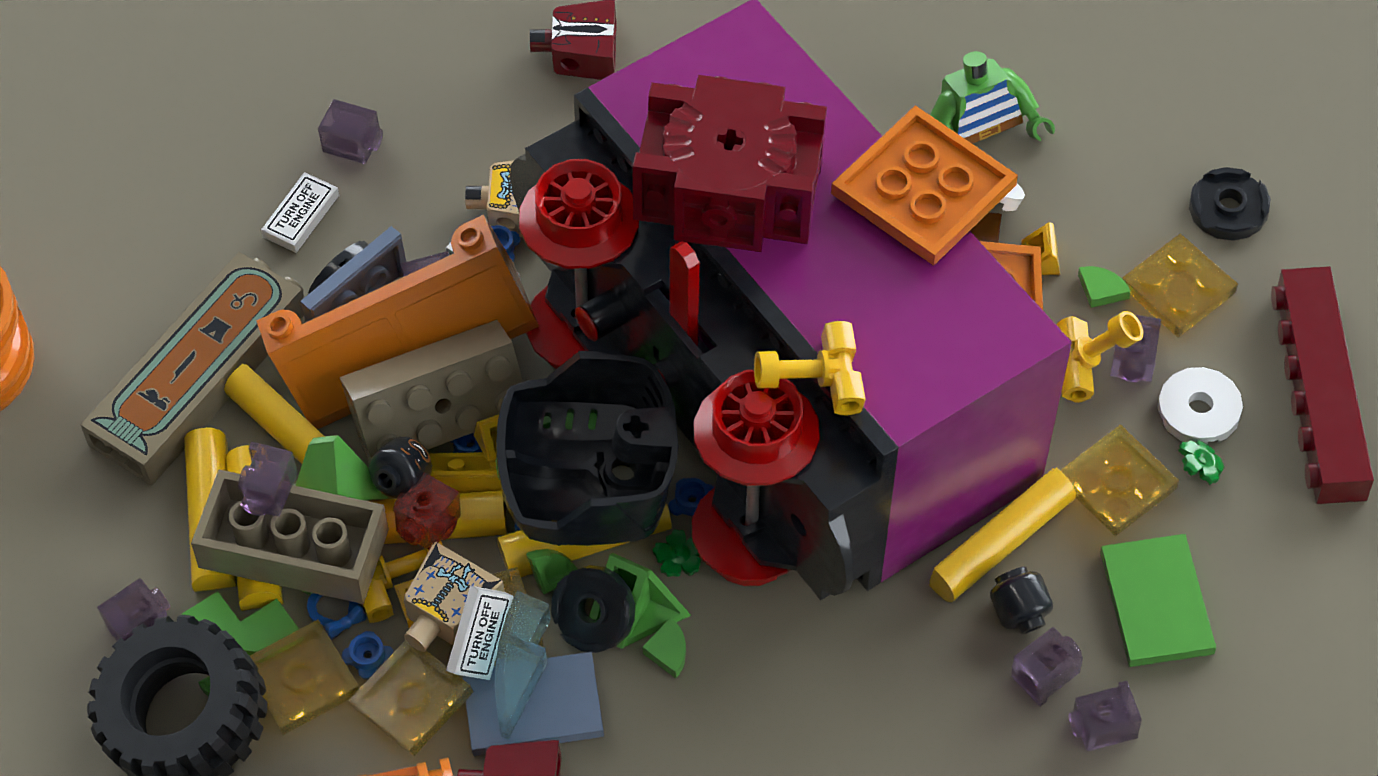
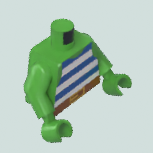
M979 51L966 54L963 57L964 68L945 76L942 80L941 94L930 114L933 118L972 144L1022 124V116L1024 115L1028 118L1026 131L1030 137L1041 141L1036 130L1037 126L1042 122L1049 133L1054 134L1055 132L1054 123L1048 118L1039 116L1036 110L1039 105L1026 82L1010 68H1001L994 59H987L986 55Z

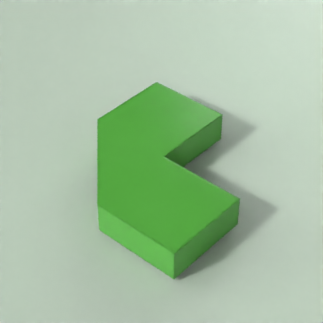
M217 591L181 614L194 616L199 622L200 620L207 619L216 623L222 631L226 630L251 658L267 659L302 636L300 629L278 599L270 602L244 620L239 621Z

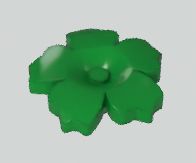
M1200 440L1196 442H1182L1179 445L1178 452L1185 456L1182 459L1184 471H1187L1190 476L1199 472L1200 478L1207 481L1209 485L1219 480V475L1225 466L1222 459L1214 454L1215 450Z
M674 529L670 535L666 536V543H655V547L652 549L657 562L662 564L660 568L661 573H664L667 577H679L682 570L689 576L699 571V566L701 565L700 555L692 542V537L686 541V534L683 529Z

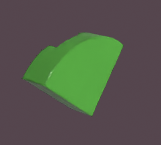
M1095 266L1079 267L1078 277L1090 308L1130 299V288L1114 272Z
M541 549L526 554L538 588L543 594L554 590L557 583L564 576L578 569L566 555L555 550Z
M670 617L642 649L646 657L674 678H677L684 667L686 642L680 626Z

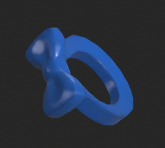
M311 593L308 598L307 610L311 621L317 627L325 629V635L330 640L337 637L343 630L349 629L352 625L361 623L367 618L365 609L359 603L349 601L348 615L335 621L323 617L316 609L319 599L324 595Z

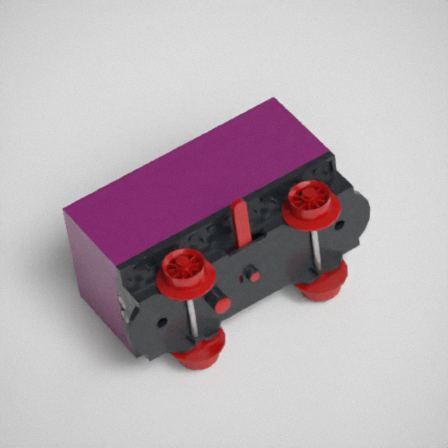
M758 0L747 1L574 94L575 121L526 147L525 154L516 158L511 163L510 181L519 211V230L528 248L538 255L551 271L548 286L540 291L531 303L539 327L526 332V335L534 352L555 369L559 368L578 351H602L605 354L629 355L643 358L651 362L659 370L669 387L675 405L677 426L698 450L704 463L717 474L715 487L700 500L692 517V542L702 561L727 581L741 586H761L776 580L781 575L787 574L790 570H795L820 600L829 595L835 596L849 590L853 580L856 578L868 591L1013 501L1044 476L1072 344L1071 340L970 231L933 266L831 194L832 182L878 141L882 135ZM698 75L722 76L734 80L755 83L766 82L772 85L786 87L785 101L808 102L813 105L827 106L823 164L817 183L808 244L764 238L762 252L677 241L674 240V225L633 220V163L635 154L639 152L648 114V95L651 82L677 84L682 87L695 88ZM834 321L852 323L856 345L852 369L861 373L866 399L861 413L853 415L834 413L830 386L820 387L817 378L779 379L777 388H757L754 377L756 352L776 351L779 360L817 359L818 352L823 350L821 335L826 323Z

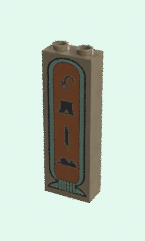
M238 252L80 424L88 446L152 486L185 449V435L194 429L204 428L230 399L224 391L229 376L242 363L244 365L247 364L255 371L268 356L256 320L279 310L293 311L300 319L304 316L300 303L304 298V290L301 285L289 276L283 278L276 274L261 259L256 257L251 259Z

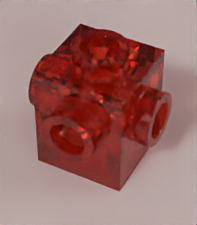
M424 472L419 481L407 493L401 492L394 503L393 511L395 513L396 532L407 543L411 545L419 544L428 550L431 549L435 542L439 543L441 539L447 540L455 530L457 520L461 516L460 492Z

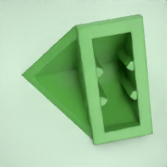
M339 435L317 437L311 440L295 486L364 501L388 498L374 486L370 478L369 467Z
M615 553L609 555L606 567L622 577L630 587L635 601V622L629 635L616 647L623 649L657 632L670 617L679 622L691 616L652 570ZM594 600L589 617L593 620H598L601 615V609L597 601Z

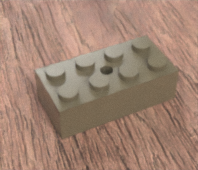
M498 320L340 377L360 445L369 461L375 452L396 437L415 439L428 450L475 432L478 421L500 414L501 405L507 390L511 386L523 382L513 343Z
M219 469L191 545L198 568L364 604L389 528L385 507L382 504Z

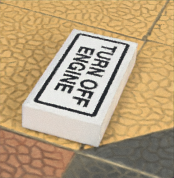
M304 172L261 229L263 238L297 253L338 198V187Z
M470 586L447 671L456 675L490 680L513 595L502 591Z

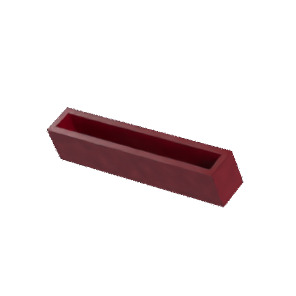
M1331 266L1281 269L1278 285L1272 286L1271 301L1273 310L1280 311L1281 320L1278 322V339L1280 345H1286L1288 353L1285 356L1284 369L1286 379L1293 380L1295 390L1291 393L1292 412L1294 416H1300L1302 426L1298 429V444L1300 451L1306 452L1308 463L1305 465L1306 486L1308 489H1314L1316 504L1367 501L1374 477Z

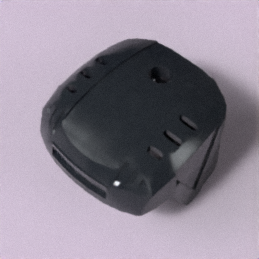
M578 351L547 378L525 381L513 385L507 390L501 405L497 426L496 452L498 475L504 503H506L507 509L516 525L529 539L558 546H591L635 542L645 539L654 533L667 501L668 489L676 467L679 448L675 405L669 387L659 370L651 362L636 356L605 354L602 351ZM568 413H572L574 416L571 430L565 427ZM591 413L597 415L595 429L593 430L588 427ZM545 416L551 419L549 429L543 426ZM620 465L627 466L633 471L634 477L628 480H621L615 477L612 469Z

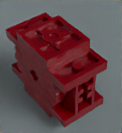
M698 75L695 88L682 87L677 84L651 82L648 95L647 119L640 150L636 152L633 163V220L674 225V240L755 252H762L764 238L808 244L817 183L823 164L827 106L813 105L808 102L785 101L786 87L766 82L755 83L728 79L722 76L712 77Z

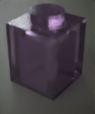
M333 99L318 127L323 152L362 164L367 163L372 151L379 149L383 139V130L379 126L377 111Z

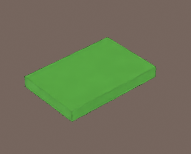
M1186 534L1101 546L1100 554L1129 667L1215 654L1216 644Z

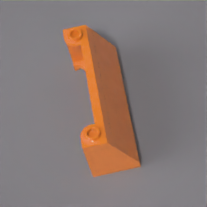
M484 214L462 224L456 229L451 239V247L454 254L302 324L298 315L290 310H279L256 320L269 357L304 416L316 429H320L351 414L340 377L495 320H498L510 339L539 327L513 261Z

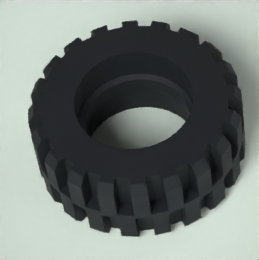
M180 615L177 617V622H174L170 616L156 618L154 620L155 625L147 627L143 623L133 628L132 632L134 635L127 640L121 637L112 645L115 649L113 654L109 658L104 656L97 666V669L101 672L99 679L93 678L91 680L88 693L95 701H89L87 712L88 718L94 723L91 727L92 734L95 740L102 746V751L128 776H229L235 772L231 766L239 758L245 762L252 753L248 746L252 739L256 741L260 739L264 729L258 720L259 718H265L267 715L268 702L262 697L267 690L264 679L258 673L259 668L226 630L222 631L216 623L207 619L200 620L199 622L194 616ZM201 673L210 676L208 701L201 714L193 723L183 730L169 735L155 736L147 734L146 716L148 708L154 696L164 685L186 674Z

